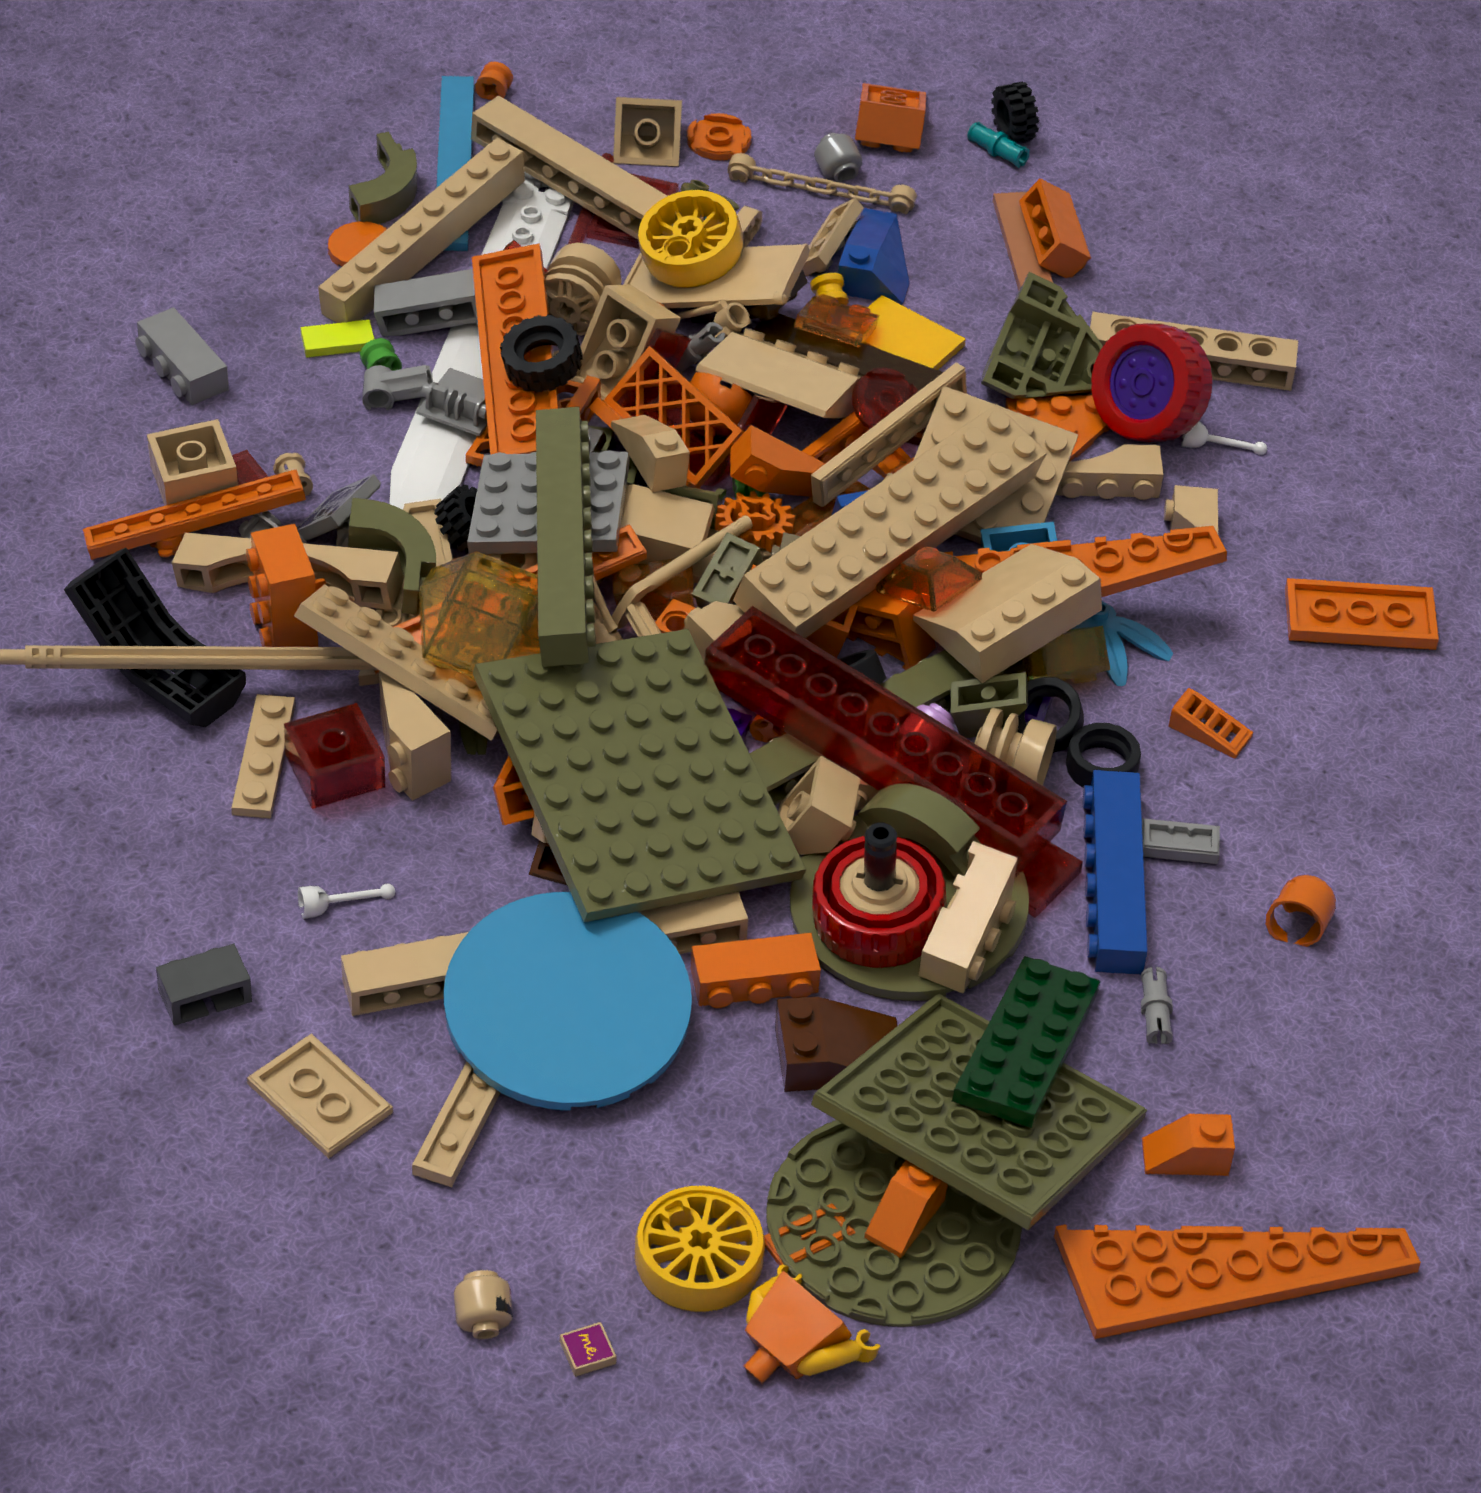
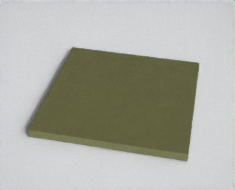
M941 994L931 998L814 1093L811 1103L813 1107L1027 1230L1040 1220L1136 1129L1145 1118L1147 1109L1065 1063L1032 1128L952 1102L954 1088L990 1021Z

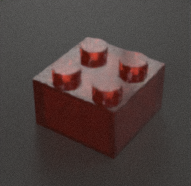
M358 703L284 723L285 755L312 809L386 787L385 756Z

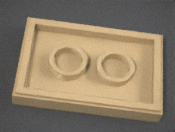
M313 1034L308 1035L247 1077V1084L328 1159L393 1113V1106Z

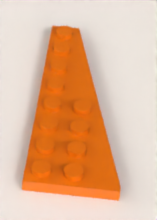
M1214 526L1170 530V533H1164L1163 536L1154 537L1143 535V533L1130 534L1131 539L1106 541V536L1094 537L1095 542L1073 545H1071V540L1031 543L1080 560L1101 579V597L1227 561V551ZM1030 544L1017 545V548H1011L1010 551L1002 552L990 550V548L977 549L978 554L953 556V551L942 552L941 558L920 559L909 565L918 589L924 592L926 605L929 606Z
M1059 1225L1055 1227L1054 1238L1094 1339L1418 1273L1421 1264L1405 1228H1356L1355 1231L1341 1233L1326 1231L1325 1227H1311L1310 1232H1283V1227H1269L1268 1232L1243 1231L1242 1226H1181V1229H1174V1231H1157L1150 1229V1225H1136L1135 1230H1108V1225H1094V1230H1067V1225Z

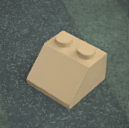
M616 97L613 163L679 167L682 100Z
M823 756L819 757L780 802L778 813L799 855L831 852L840 840L845 842L849 839L856 826V821L853 820V817L861 799L857 795L860 778Z

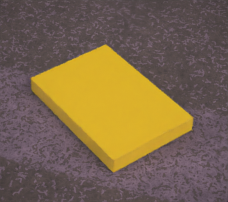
M883 295L842 329L841 336L939 370L965 347L966 338Z

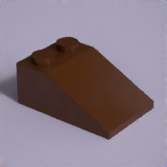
M822 997L777 999L775 1033L784 1092L819 1090L898 1026L896 1017Z

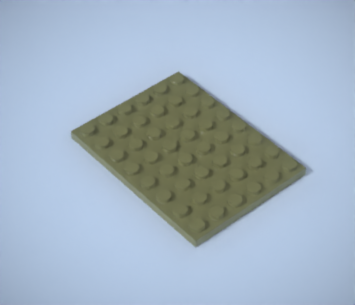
M688 629L596 644V647H589V663L542 667L541 653L475 664L473 676L584 922L803 879L806 868Z

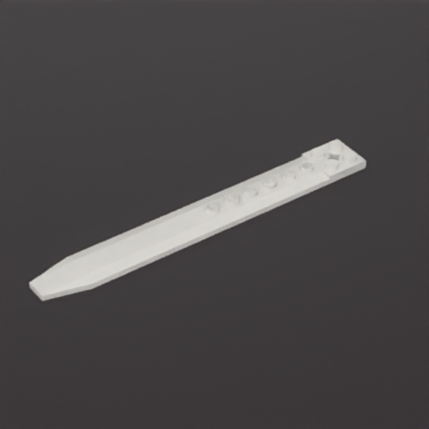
M524 171L525 182L503 199V205L482 255L540 243L544 273H546L574 201ZM541 187H547V188H548V189L545 190V192H540V191H539V188H541ZM478 322L451 327L432 372L433 382L438 383L449 368L483 379ZM425 397L421 398L417 409L424 402V400L426 399ZM415 412L391 469L389 504L403 510L406 503L440 498L442 501L457 486L460 485L461 487L470 465L466 463L465 455L477 438V435L418 415Z

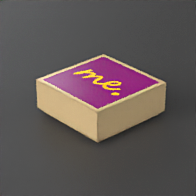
M601 1322L560 1334V1344L575 1377L616 1364V1354Z

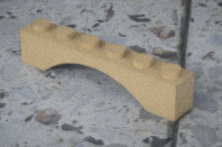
M1124 444L1109 453L1095 458L1069 461L1056 495H1064L1068 498L1079 496H1100L1104 499L1136 497L1140 500L1159 498L1164 475L1160 445Z
M185 532L172 561L177 587L215 593L231 586L247 583L248 576L253 575V571L251 572L246 557V549L252 548L251 538ZM303 543L315 574V580L325 578L328 587L333 586L343 590L349 596V600L360 607L392 610L403 582L398 552Z

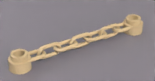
M743 153L734 154L727 168L731 180H740V182L746 183L748 179L825 195L850 199L856 198L861 202L890 206L891 211H900L904 214H908L909 210L914 208L917 198L915 190L907 185H896L891 189V192L863 186H853L817 177L757 167L755 160ZM754 171L762 172V176L753 175ZM772 174L784 176V181L772 179ZM794 179L805 181V185L793 183ZM815 182L826 184V189L815 188ZM837 187L849 189L848 193L836 191ZM858 191L870 193L869 198L858 196ZM880 196L889 197L888 201L880 200Z

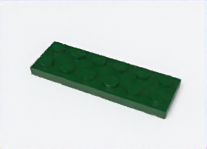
M1024 956L954 1088L952 1102L1032 1128L1091 1009L1101 981L1088 977L1082 972L1069 971L1051 965L1042 959H1032Z

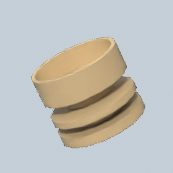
M576 242L561 248L545 273L549 315L565 319L567 323L573 325L577 335H585L605 285H621V274L615 261L602 249L591 244Z
M992 708L985 723L980 728L974 743L971 756L970 784L981 788L989 772V791L996 792L1004 778L1007 777L1010 778V797L1035 803L1040 791L1035 790V787L1042 788L1050 766L1056 741L1057 725L1032 718L1028 722L1023 734L1018 733V714H1009L1002 728L1003 710Z

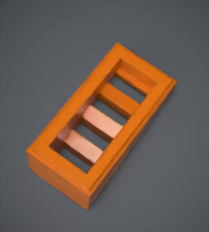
M1190 688L1185 691L1173 706L1168 726L1234 759L1239 755L1254 733L1206 697ZM1205 719L1207 722L1204 724L1201 720ZM1217 725L1222 727L1218 733L1214 731ZM1231 732L1237 734L1231 742L1226 740Z

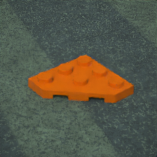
M1092 395L1006 398L1005 407L1007 409L1079 434L1069 461L1080 456L1094 443V440L1110 429L1096 410Z

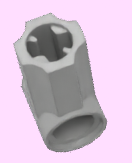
M382 365L370 367L364 374L363 405L368 410H371V407H383L389 410L394 402L422 397L421 390L424 384H431L433 382L429 365L394 371Z

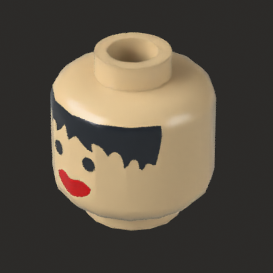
M479 1270L468 1273L464 1276L463 1281L456 1286L454 1290L456 1322L462 1330L473 1332L474 1338H494L499 1335L500 1329L505 1328L512 1321L511 1289L508 1282L498 1277L496 1272Z

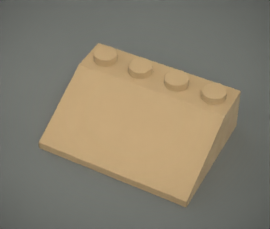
M745 328L744 333L731 332L698 363L696 368L698 372L719 376L722 378V381L730 384L734 383L741 388L823 418H846L858 409L869 379L858 375L860 369L842 362H840L839 367L827 363V356L808 351L807 356L795 352L796 345L778 339L775 344L764 341L765 334L749 328Z
M1030 544L915 613L913 620L981 683H984L1102 610L1101 579L1075 557Z

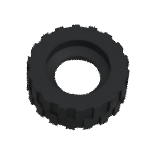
M538 315L531 319H524L521 323L511 327V330L504 335V341L500 345V353L508 379L513 381V385L517 388H523L524 391L542 392L545 390H555L559 386L566 385L571 378L573 379L577 375L576 372L582 366L583 354L577 333L574 331L573 325L567 323L561 317ZM554 345L559 348V352L555 356L545 361L528 362L524 359V355L539 346Z

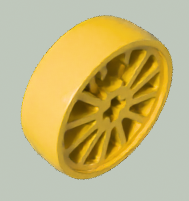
M687 190L661 199L646 212L639 226L638 243L643 261L656 279L667 285L687 288L711 283L728 273L740 258L743 248V233L739 217L728 200L710 191ZM702 217H707L703 222L701 221Z
M687 1186L662 1195L644 1212L636 1231L635 1264L642 1282L658 1299L679 1309L706 1312L728 1307L741 1300L753 1289L763 1268L765 1239L757 1215L741 1198L720 1188ZM710 1219H718L715 1223L709 1225ZM676 1226H686V1227H679V1232H678V1231H675L674 1229H672V1228H674V1227H676ZM745 1241V1245L737 1244L739 1242ZM652 1244L663 1246L655 1249H650ZM732 1259L742 1260L746 1262L744 1265L741 1266ZM673 1260L666 1268H661L658 1265L659 1263ZM716 1266L727 1273L729 1277L720 1279L715 1269ZM683 1269L689 1272L687 1280H682L675 1276ZM707 1274L709 1282H695L697 1275Z

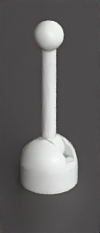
M1198 422L1188 433L1182 436L1184 439L1181 446L1187 448H1199L1207 441L1252 450L1257 455H1264L1267 452V446L1264 442L1253 444L1208 434L1206 427L1201 422Z
M384 884L380 889L328 895L319 886H305L298 888L299 907L304 906L303 919L315 918L327 910L329 903L373 897L391 899L395 895V888L391 884Z

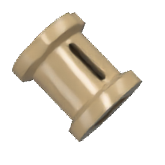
M298 453L280 455L275 460L273 466L275 475L297 469L305 496L311 493L313 483L310 476L305 474L304 468L306 463L304 458Z

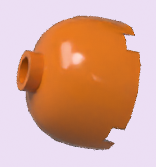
M696 372L690 383L741 429L744 428L751 419L756 405V400L752 395L734 383L731 389L720 384L722 378L705 372ZM690 393V399L695 398V397ZM704 405L690 406V421L692 423L705 421ZM713 414V420H719V419ZM727 426L713 428V438L715 435L730 436L732 433ZM705 429L695 430L698 434L705 437Z

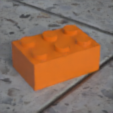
M295 523L251 532L252 548L246 549V557L251 572L253 571V575L248 576L250 594L252 598H255V602L250 603V613L254 625L261 624L262 626L259 629L262 647H319L318 631L294 617L300 604L316 592L315 574Z

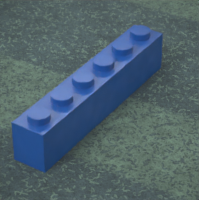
M1093 770L1091 786L1084 785L1082 801L1083 808L1090 809V814H1085L1083 836L1091 838V844L1086 843L1084 866L1092 867V873L1086 874L1085 897H1093V904H1087L1086 927L1094 928V934H1088L1087 958H1094L1095 972L1141 975L1144 971L1147 957L1140 773Z

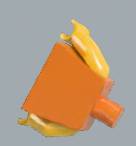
M780 1265L777 1269L776 1277H772L751 1292L746 1315L747 1326L745 1332L759 1349L743 1367L761 1384L770 1377L779 1365L797 1380L804 1375L812 1376L854 1361L870 1362L876 1358L880 1344L872 1347L864 1345L869 1340L871 1333L866 1329H862L857 1333L855 1341L849 1340L852 1334L845 1323L801 1286L802 1274H798L795 1278L789 1276V1267L787 1265Z

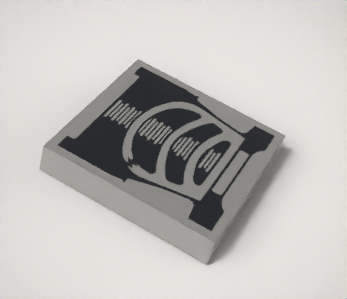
M372 474L332 492L297 527L299 534L308 541L339 528L350 517L352 498L369 499L380 488L381 482Z

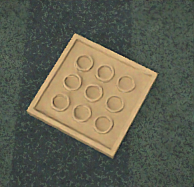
M943 386L914 459L995 404ZM1001 407L1047 452V455L1033 480L954 535L981 544V529L1045 523L1079 434Z

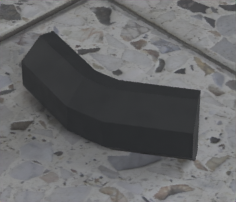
M127 548L121 549L93 565L73 579L64 589L100 646H205L189 635L169 614ZM119 669L140 690L189 724L201 727L209 726L234 707L246 685V673L241 669Z

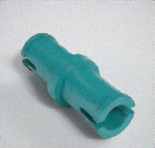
M980 122L973 123L968 130V140L987 149L988 154L993 157L998 155L1018 168L1027 163L1030 150L1010 140L1006 133L1002 131L995 132Z

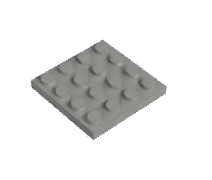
M611 450L590 452L593 552H617L619 529L621 528L630 464L628 452H615ZM536 452L529 454L495 453L483 456L467 541L469 554L537 553Z

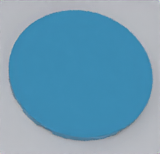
M551 892L525 897L508 903L483 918L468 932L455 950L446 973L443 998L446 1026L457 1052L462 1054L465 1060L474 1068V1073L489 1086L508 1097L532 1106L555 1110H571V1107L596 1105L597 1108L629 1098L631 1093L642 1088L647 1083L652 1084L667 1070L679 1053L687 1035L692 1005L691 985L683 959L671 940L656 924L637 911L584 922L571 892Z

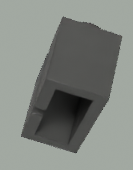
M234 943L220 948H212L206 952L180 960H173L156 967L158 991L174 1026L208 1016L209 1012L203 998L209 996L217 1012L252 1002L251 979Z

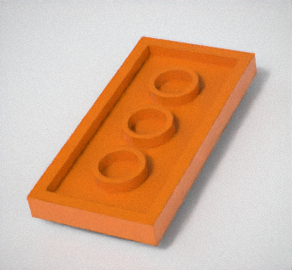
M1287 578L1285 600L1288 639L1290 641L1437 649L1439 637L1433 587Z

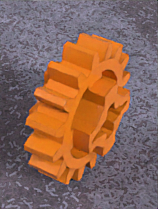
M751 491L750 495L746 497L739 492L736 493V500L726 497L724 505L717 506L715 530L720 531L746 515L751 519L753 527L738 537L771 553L773 545L780 547L784 532L793 534L795 515L791 514L790 506H782L783 499L771 500L769 493H765L762 497H757L755 491Z

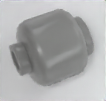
M830 133L825 135L814 152L815 160L822 174L828 180L841 182L854 179L862 165V156L854 140L847 134Z

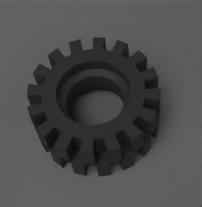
M1023 81L995 87L992 93L994 98H991V103L994 105L991 111L995 115L993 122L994 125H997V131L1006 133L1009 139L1015 143L1032 140L1037 136L1036 132L1039 129L1036 125L1039 123V117L1036 116L1038 106L1035 107L1034 105L1036 99L1035 96H1031V88L1027 87V83Z
M459 485L436 505L437 508L434 514L438 517L435 520L437 524L443 526L440 531L443 535L448 534L450 537L448 541L451 544L457 543L458 550L462 552L465 549L466 554L472 555L468 552L467 541L477 488L471 487L469 489L468 485H462L461 487Z

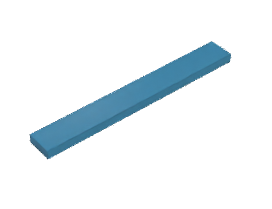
M442 76L436 188L471 160L474 76ZM469 229L443 251H468Z

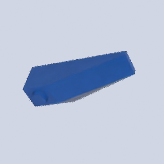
M868 208L863 209L845 244L838 265V273L843 275L844 279L842 290L847 296L875 301L883 295L903 306L910 282L897 214Z

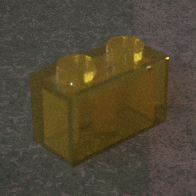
M1103 626L1081 627L1069 630L1023 658L1027 682L1044 676L1056 677L1063 681L1074 678L1075 684L1097 680L1096 673L1110 670Z

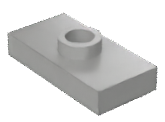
M1142 818L1143 857L1218 864L1220 826Z

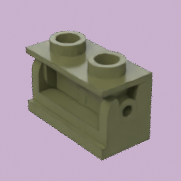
M727 532L692 592V597L696 598L697 607L702 609L714 601L737 605L733 599L744 574L751 570L753 564L758 566L762 563L760 547Z

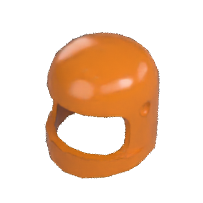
M1298 875L1287 881L1280 895L1273 901L1266 913V927L1269 934L1276 940L1288 942L1287 932L1278 925L1274 917V909L1282 904L1286 912H1306L1316 921L1307 934L1293 944L1308 947L1318 942L1336 909V897L1332 888L1324 880L1311 875Z

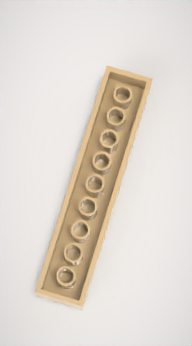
M995 404L744 574L733 601L785 653L1033 480L1047 452L999 405Z

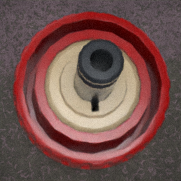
M886 823L872 824L866 829L865 836L846 841L833 849L822 860L814 876L812 911L815 929L818 931V936L833 953L848 962L860 966L888 968L903 965L919 958L922 955V950L942 907L946 908V883L943 878V872L936 863V860L919 845L897 837L895 828Z

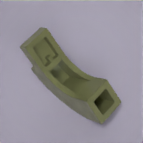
M389 131L376 134L377 158L385 172L373 180L348 185L349 209L356 222L385 223L402 214L415 199L417 193V158L413 148L403 150L400 143H395Z
M352 498L348 547L398 552L404 575L402 613L417 614L418 599L426 600L427 586L434 587L436 550L431 536L416 518L394 505L377 500Z
M901 783L883 788L858 813L868 827L875 823L889 824L895 828L897 837L913 839L929 848L955 878L957 874L965 876L967 872L968 850L972 842L980 843L974 835L980 827L962 809L942 795L918 785Z

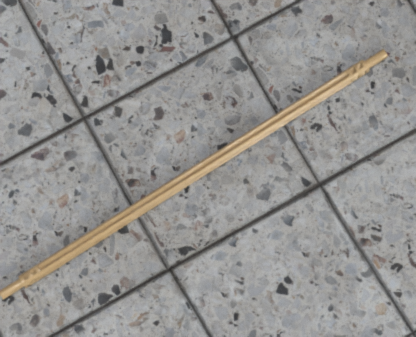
M25 645V649H0V665H25V669L378 670L343 647ZM433 648L441 652L446 657L447 662L458 669L464 668L467 670H474L475 664L540 653V648Z

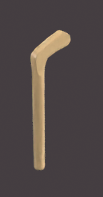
M746 515L742 516L648 575L645 579L631 586L611 616L618 629L623 628L629 622L625 615L628 611L627 607L631 603H638L648 592L655 590L716 551L727 532L738 537L753 527L751 519Z

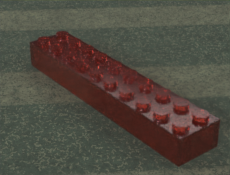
M754 606L750 607L706 648L704 665L707 666L718 690L835 764L856 775L878 791L894 784H913L932 790L947 798L962 809L980 827L974 835L981 844L1018 858L1015 877L1060 832L1067 804L1065 799Z

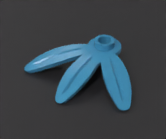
M1102 601V610L1070 629L1060 640L1053 654L1050 669L1059 675L1067 672L1078 661L1092 638L1095 637L1098 653L1108 676L1117 686H1125L1128 663L1126 651L1119 635L1160 660L1169 661L1173 652L1152 630L1133 620L1116 616L1115 609Z

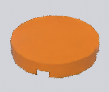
M711 113L704 115V120L697 122V119L691 122L687 129V144L694 153L711 160H730L734 154H744L747 152L751 145V130L748 125L747 127L742 125V120L735 116L724 113Z
M357 221L344 224L330 235L328 255L334 264L344 266L386 231L387 228L372 222Z

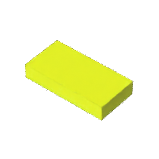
M370 319L301 327V338L306 358L360 352L366 343L374 339Z

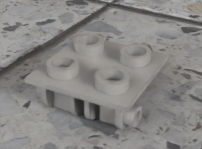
M449 368L438 383H425L422 387L421 396L426 399L417 409L416 414L480 436L488 426L483 379Z

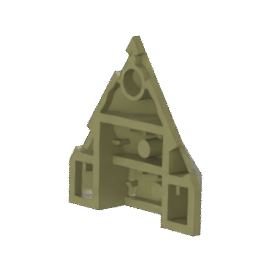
M1029 272L1005 318L983 370L981 384L1012 399L1092 392L1091 377L1093 366L1103 345L1081 314L1077 316L1066 301L1068 296L1060 286Z

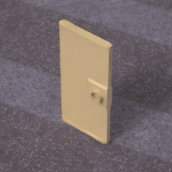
M808 244L743 247L739 260L724 276L702 286L687 288L667 285L656 279L646 267L640 253L623 285L634 286L653 300L664 305L665 308L704 307L716 304L722 299L727 304L737 302L743 306L785 305L809 256L810 249Z

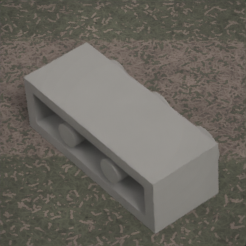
M473 269L375 285L374 315L381 336H400L477 323Z
M174 307L137 322L138 337L135 339L139 353L144 358L150 357L157 374L160 377L166 376L171 381L172 389L178 397L184 396L191 405H194L229 390L226 364Z

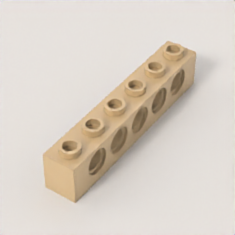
M1092 312L1090 328L1103 346L1119 330L1128 328L1130 325L1153 323L1173 326L1188 332L1191 337L1199 342L1210 362L1212 380L1289 391L1292 389L1296 370L1298 340Z

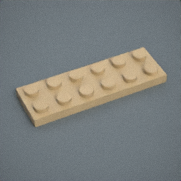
M324 584L300 604L294 615L300 621L492 741L499 733L473 676V672L464 668L458 669L447 662L446 657L441 652L420 645L414 641V637L408 631L399 627L393 628L382 621L381 616L376 611L368 607L358 606L349 600V596L343 590L337 587H328Z

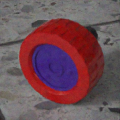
M1153 323L1130 325L1128 328H1123L1112 336L1098 353L1091 377L1094 405L1103 422L1113 432L1118 433L1124 438L1143 442H1163L1177 439L1181 435L1188 433L1200 421L1208 407L1212 393L1210 362L1199 342L1184 330Z

